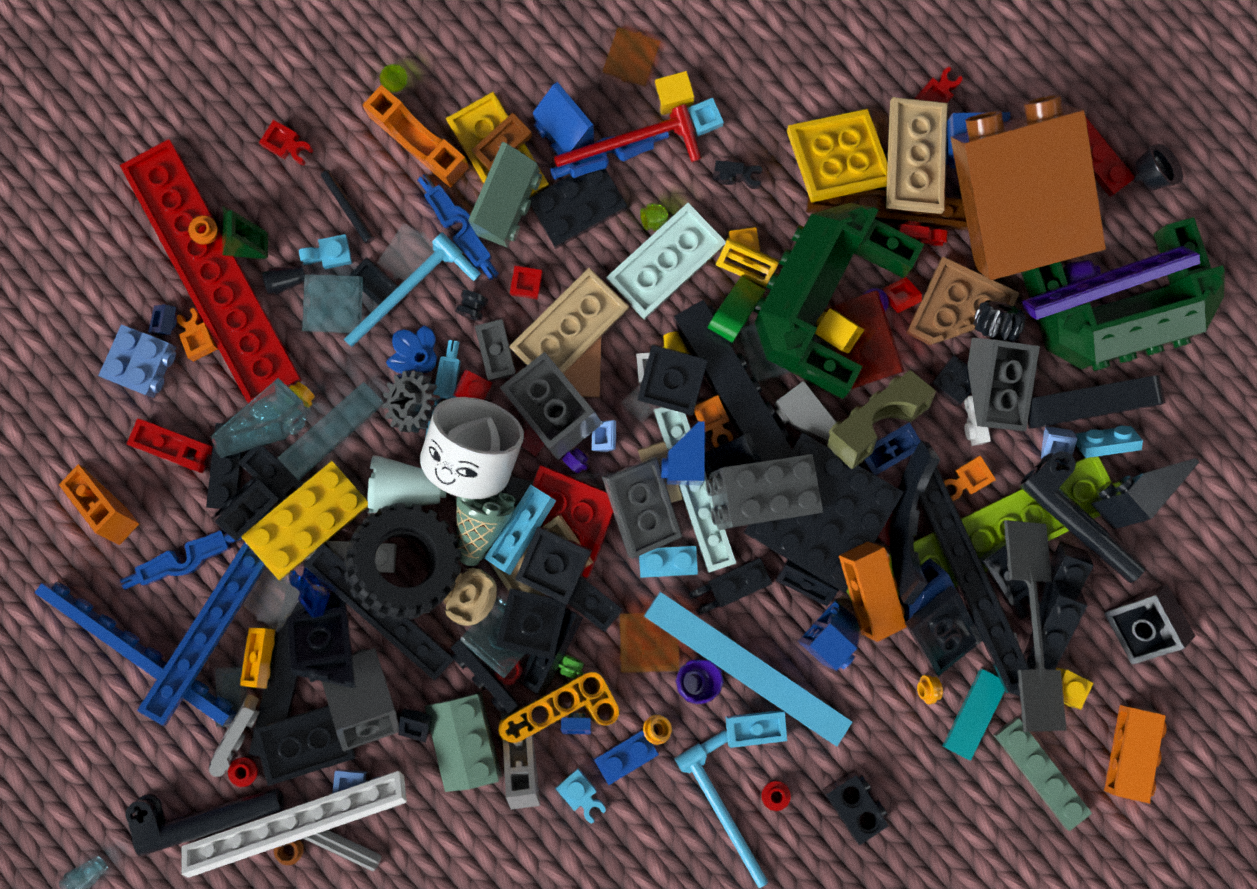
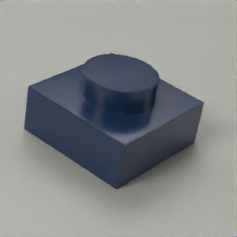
M166 304L154 305L148 333L159 336L171 335V331L174 330L177 323L176 307Z

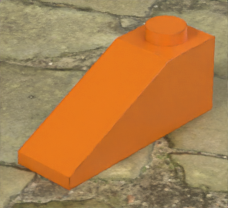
M80 464L59 484L60 488L96 534L121 545L139 525V522L127 507Z

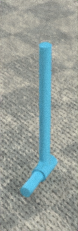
M441 232L432 241L434 253L349 333L344 340L349 346L353 347L442 260L444 262H455L473 281L481 273L462 255L463 252Z
M724 730L701 745L699 743L674 759L682 772L693 773L758 888H761L768 883V880L702 767L705 764L707 754L728 742L727 732Z

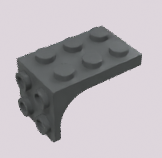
M813 454L724 467L710 473L709 479L706 480L707 494L712 496L714 507L711 508V519L713 524L717 525L718 530L823 512Z

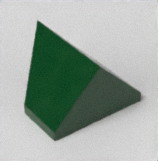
M223 205L222 255L258 259L268 258V232Z

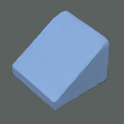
M616 420L601 421L603 424L592 432L591 451L609 452L615 450Z
M1046 426L1043 435L1041 459L1047 454L1060 451L1073 455L1077 442L1075 433L1068 429Z

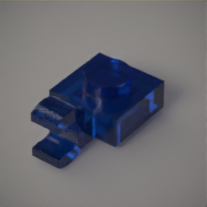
M304 567L302 576H299L295 570L291 571L289 582L300 592L298 600L312 618L323 616L330 596L327 588L306 567Z

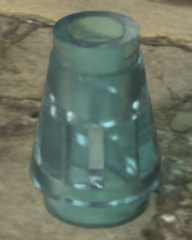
M96 856L94 859L63 874V879L59 881V886L61 889H90L103 873L108 870V867L102 858Z

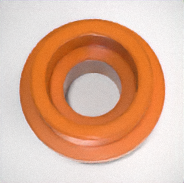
M199 216L190 223L189 235L198 244H209L216 239L218 226L212 218ZM202 225H206V231L200 234L198 232L199 228Z

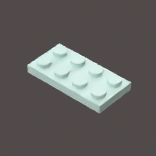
M687 203L606 277V280L645 320L724 247L726 241Z

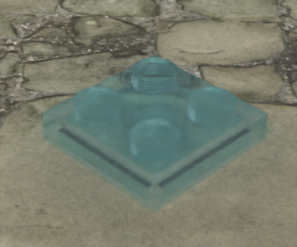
M305 274L302 331L351 333L361 323L363 277Z

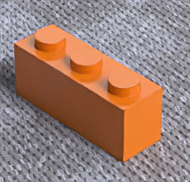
M866 542L839 555L861 634L879 642L906 628L904 620L905 611L899 602L896 591L897 582L892 576L889 566L890 557L885 548L871 542Z
M1123 705L1119 706L1104 788L1105 792L1114 796L1150 804L1151 797L1156 791V781L1154 779L1156 768L1161 763V739L1165 736L1167 730L1166 715Z

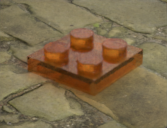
M645 613L620 614L621 673L679 671L678 639L645 618Z

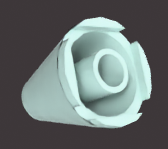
M372 456L370 469H374V473H371L368 484L369 513H377L378 509L388 506L389 509L393 508L397 503H405L406 508H411L413 504L420 506L440 503V498H446L447 492L435 486L426 477L422 468L381 456Z

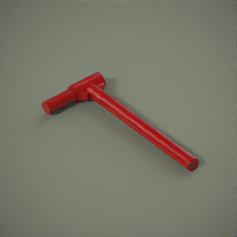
M686 104L673 108L668 120L554 156L556 166L561 167L674 130L676 134L683 136L691 162L702 158L693 133L695 130Z

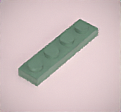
M1013 718L993 734L1066 830L1071 831L1092 814L1032 734L1024 732L1023 723L1019 718Z

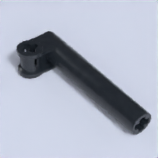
M1064 451L1045 455L1024 476L1018 486L1127 582L1132 583L1145 572L1146 566L1060 488L1075 470L1076 463L1074 457Z
M274 788L166 821L160 799L155 795L145 794L137 801L131 803L125 814L132 835L134 850L141 857L282 811L285 804L281 790Z

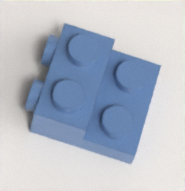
M121 324L98 376L154 398L164 385L163 377L167 368L175 360L176 346Z

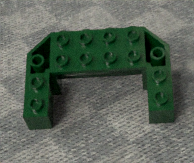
M852 203L812 213L804 227L798 226L791 239L796 242L792 251L787 248L779 264L783 265L779 274L774 272L766 286L771 291L767 298L761 296L754 309V312L758 313L754 323L766 359L842 399L850 392L862 366L812 341L817 330L816 322L828 305L854 254L901 278H905L913 268L924 246L923 243L874 219L878 209Z
M1192 217L1167 224L1153 233L1159 253L1184 246L1200 255V264L1168 274L1170 282L1168 287L1091 308L1090 303L1037 319L1046 350L1080 369L1092 367L1093 371L1110 367V361L1119 359L1120 364L1138 359L1137 354L1146 351L1147 356L1165 351L1163 346L1173 344L1174 348L1191 344L1190 338L1206 332L1224 298L1225 270L1223 265L1211 268L1195 218ZM1061 262L1021 272L1029 298L1068 285Z

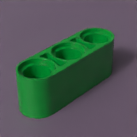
M741 276L714 315L708 329L733 343L766 290Z

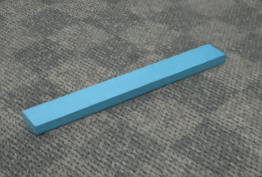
M662 592L657 594L644 614L645 618L707 660L713 662L716 666L834 746L839 745L852 724V721Z

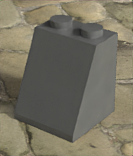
M375 648L358 650L353 654L355 688L322 681L343 752L396 734L399 731L396 712Z

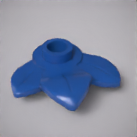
M426 325L422 326L416 334L405 329L394 332L392 343L396 353L387 359L386 364L388 367L400 374L403 371L413 370L422 373L432 371L437 362L436 353L433 350L436 342L434 332ZM425 355L424 360L422 362H418L420 357Z

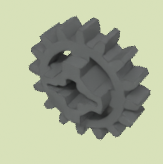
M403 371L402 375H394L395 383H387L390 389L389 393H383V396L387 398V403H384L382 408H387L389 411L386 413L385 419H393L390 426L399 428L400 432L418 433L419 429H427V421H431L432 412L436 408V405H434L435 401L440 399L439 395H434L433 393L437 385L429 384L431 377L424 376L422 372Z

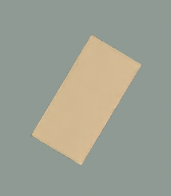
M893 97L890 100L886 208L937 214L944 212L948 103Z
M588 268L509 348L526 365L530 364L543 352H546L564 374L629 309V306L600 277Z

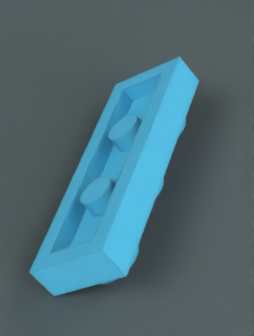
M530 484L515 508L513 515L484 559L510 575L532 541L537 527L542 525L556 500Z

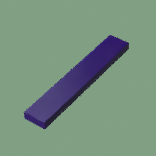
M1181 246L1022 301L1023 311L1037 320L1200 264V255Z

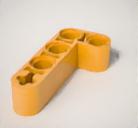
M589 672L578 676L501 720L498 731L503 740L517 743L582 706L585 707L591 720L598 725L613 724L619 716V708L603 677L598 673ZM588 677L594 679L597 684V689L593 694L586 693L583 688V683ZM561 692L569 693L572 698L570 706L566 709L560 707L557 701ZM603 703L610 708V716L604 721L597 714L598 707ZM536 706H541L546 711V718L541 723L534 722L531 716ZM524 713L526 722L532 728L528 730V727L524 725L516 730L518 734L516 737L513 734L507 735L508 723L511 721L513 724H518L524 721L520 716Z

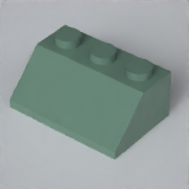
M502 142L468 221L477 236L508 248L510 241L514 242L519 234V220L522 215L525 216L531 204L529 197L532 190L538 189L542 174H539L540 170L535 161L505 142Z
M482 691L426 705V714L432 715L430 731L445 792L468 790L499 782L502 774Z

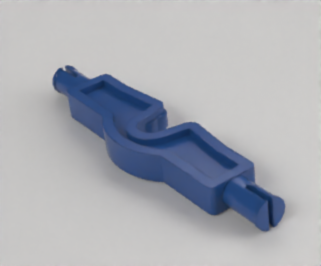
M664 132L561 167L550 168L552 177L556 180L571 174L573 178L590 172L605 169L609 164L608 153H613L621 161H626L643 152L654 149V143L669 138V134ZM612 137L603 138V139H601V140H599V141H597V142H600V141H603V140H606V139H609V138H612Z
M428 174L422 175L428 185L420 176L418 182L427 192L424 196L434 209L442 226L449 228L457 223L463 224L462 229L453 236L454 243L470 259L476 269L481 267L489 280L494 279L488 269L497 277L499 272L490 262L492 259L490 253L477 237L468 221L470 215L464 209L455 206L440 185H434Z
M217 531L206 537L189 541L185 544L186 562L181 563L175 551H166L156 558L135 567L136 573L120 579V583H125L121 586L124 590H127L139 583L147 586L168 576L189 575L197 571L207 559L230 550V544L236 541L224 531Z

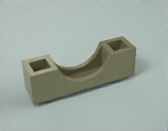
M911 370L901 377L899 375L896 376L882 392L880 390L876 391L868 403L863 407L861 405L857 406L845 421H838L831 427L827 447L851 469L855 468L873 452L877 440L873 424L886 418H898L911 423L930 408L936 390Z

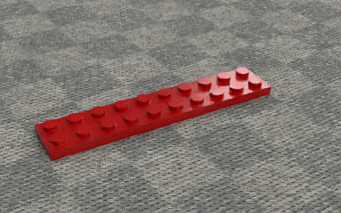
M167 139L121 164L120 167L248 405L253 408L288 389L290 385H295L297 382L302 381L236 257L222 255L223 233L219 226L216 239L209 244H198L190 237L189 225L193 219L199 216H208L214 221L215 219L174 143ZM202 225L199 228L198 232L200 234L206 231V225Z

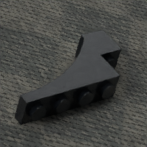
M1063 542L1059 543L1050 561L1052 582H1046L1039 607L1044 668L1047 670H1055L1088 606L1081 590L1094 566L1088 551ZM1033 630L1023 654L1030 670H1033L1036 665ZM1020 689L1010 693L1020 696Z

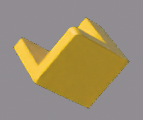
M687 71L655 80L660 100L661 115L671 113L673 108L686 104L687 108L693 106L694 94Z

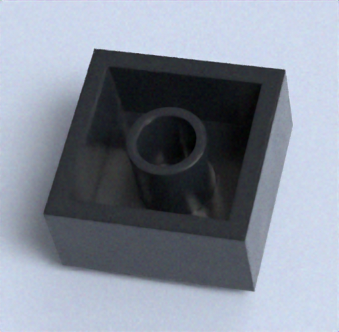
M953 355L929 385L957 407L963 403L971 392L968 366Z

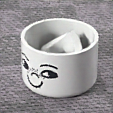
M456 397L444 400L434 409L421 451V468L426 477L435 486L447 493L468 499L492 497L500 493L509 482L524 439L523 429L513 415L491 402L470 397Z

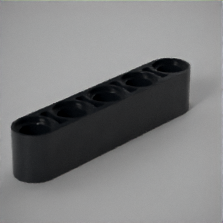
M1160 375L1031 398L1027 423L1028 429L1165 404Z

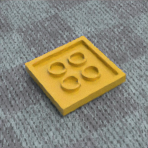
M868 109L788 125L787 134L811 203L887 186L888 163Z

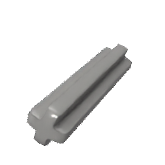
M329 830L303 838L371 871H375L381 861L380 854Z

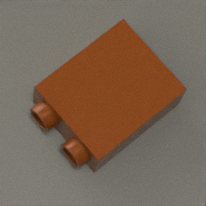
M1060 94L1047 95L1025 102L1026 116L1003 122L1002 111H991L969 117L965 120L967 132L950 137L975 269L989 280L1106 250L1085 112L1082 109L1062 105Z

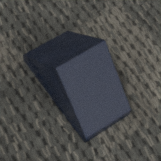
M909 422L876 441L872 454L864 461L871 473L877 475L912 455L921 440Z

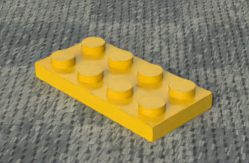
M331 461L245 532L241 538L274 576L281 581L310 557L323 543L329 541L368 508V501L336 464Z

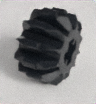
M987 300L980 303L979 309L976 310L973 324L975 329L981 332L983 336L1011 342L1019 338L1020 333L1024 329L1026 317L1022 310L1017 309L1016 306L1008 305L1007 302Z

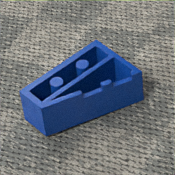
M835 599L798 642L822 665L835 671L839 668L844 670L855 659L853 653L858 648L860 628L857 618Z

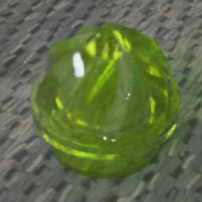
M649 203L647 207L641 208L640 217L645 230L652 229L657 231L668 221V212L661 204Z

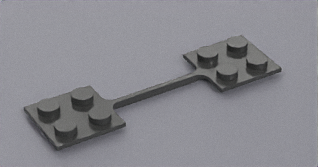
M1006 520L1004 525L1009 579L1023 580L1029 587L1036 665L1033 670H1018L1024 732L1067 731L1061 670H1047L1044 668L1036 582H1052L1046 524Z

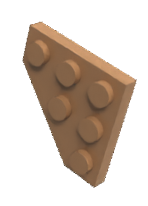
M942 257L905 334L926 344L934 345L976 330L973 324L976 310L979 309L980 303L987 300H998L999 302H1007L1008 305L1014 306L1020 293Z

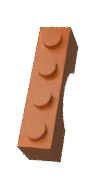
M380 85L362 104L369 118L450 188L468 170L469 166L465 156L445 139H440L425 128L408 111L404 104L384 86Z

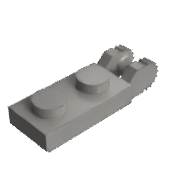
M250 694L247 695L209 764L208 769L213 777L224 775L229 768L230 761L234 755L232 750L238 751L246 736L242 734L246 726L251 728L259 714V711L255 710L259 698Z

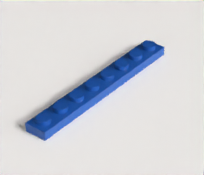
M271 507L257 522H259L274 508ZM246 542L243 543L137 710L162 726H166L266 567Z
M62 583L40 584L35 594L155 679L159 677L167 662L162 660L163 655L159 651L151 647L145 648L138 643L140 639L135 634L118 629L115 626L117 624L115 620L107 615L101 614L100 616L92 610L94 606L82 598L76 599L70 595L71 590ZM194 680L183 699L221 726L232 723L237 714L232 709L233 704L223 697L218 696L216 698L208 692L210 689L207 685Z

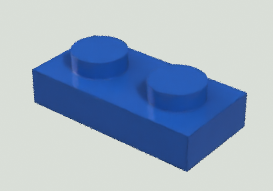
M642 729L595 757L594 761L607 784L610 785L655 758L659 753L654 745L645 738Z

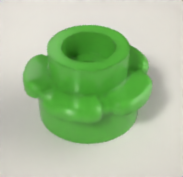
M564 655L561 663L558 665L561 668L559 671L561 674L573 679L576 678L577 674L583 675L584 673L582 672L584 662L569 655Z

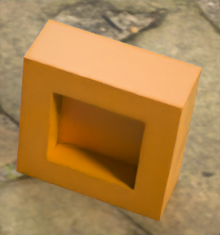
M756 227L728 232V238L760 252ZM730 248V251H732V252H734V253H737V254H739V255H741V256H743V257H746V258H748V259H749V258H752V257H750V256H747V255H745V254H743V253H741V252H738V251H736V250Z

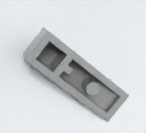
M802 381L775 402L773 406L776 408V417L783 425L787 423L791 428L827 445L830 437L829 431L836 421L807 384Z
M508 712L501 713L502 720L510 714ZM524 713L520 715L524 721L518 724H513L511 721L508 723L507 735L513 734L516 737L518 735L516 730L524 725L528 727V730L532 728L526 722ZM533 735L517 743L503 740L506 799L510 809L540 806Z

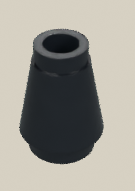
M302 266L268 268V271L262 272L268 294L275 293L277 295L306 282Z

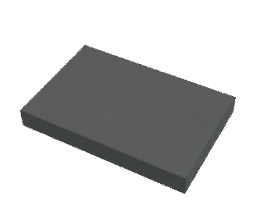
M652 456L602 477L628 558H636L682 537L664 479L661 478L657 457Z

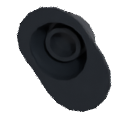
M1163 144L1149 146L1148 151L1135 162L1138 175L1133 181H1143L1146 187L1152 191L1169 185L1179 184L1183 180V171L1178 159Z

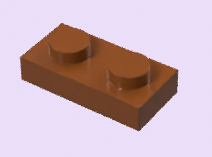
M511 113L472 149V153L490 171L502 142L518 150L533 135L514 113Z

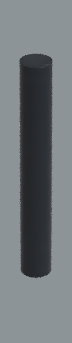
M330 170L322 172L320 176L364 243L372 242L375 237Z

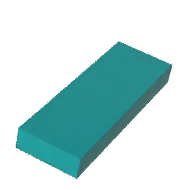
M979 669L942 745L943 747L971 761L1005 692L999 677L984 669Z

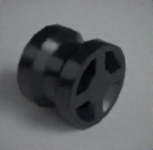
M462 290V300L456 306L455 312L466 318L481 321L483 318L482 309L484 306H487L489 299L473 291Z

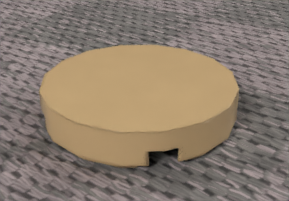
M477 568L466 569L468 570L467 572L460 573L455 580L456 584L453 590L444 599L446 615L460 625L470 626L483 620L493 608L497 597V586L494 579L485 571Z

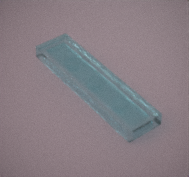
M363 382L277 459L297 480H300L384 404L383 401Z

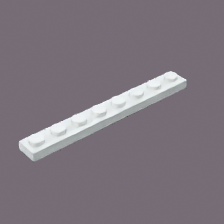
M397 771L182 846V875L189 878L407 803L404 775Z

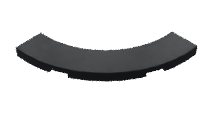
M923 440L920 441L912 454L898 489L903 491V494L893 510L890 533V553L894 579L897 582V589L903 603L913 605L928 584L920 565L918 552H914L913 536L917 535L920 512L916 510L920 493H925L928 482L940 462V458L931 444Z

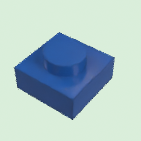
M583 713L568 714V718H561L562 734L591 735V718H585Z

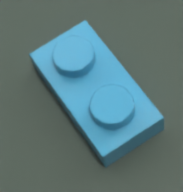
M1117 426L1111 429L1089 430L1075 434L1077 437L1076 446L1085 458L1142 450L1143 440L1132 426Z
M696 546L656 548L639 556L640 578L698 575Z
M783 710L725 716L727 741L730 748L787 741L785 712Z

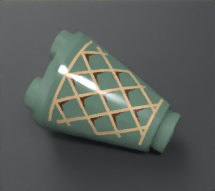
M500 492L484 499H468L457 496L456 537L458 542L456 543V549H461L462 558L459 560L461 563L475 566L485 557L513 515L515 498L512 495Z

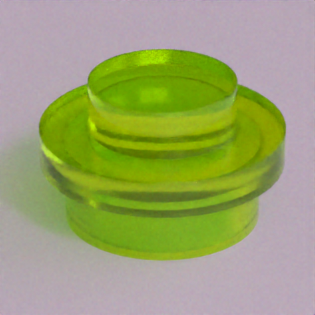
M390 64L381 71L380 82L389 92H399L407 85L408 76L403 67Z

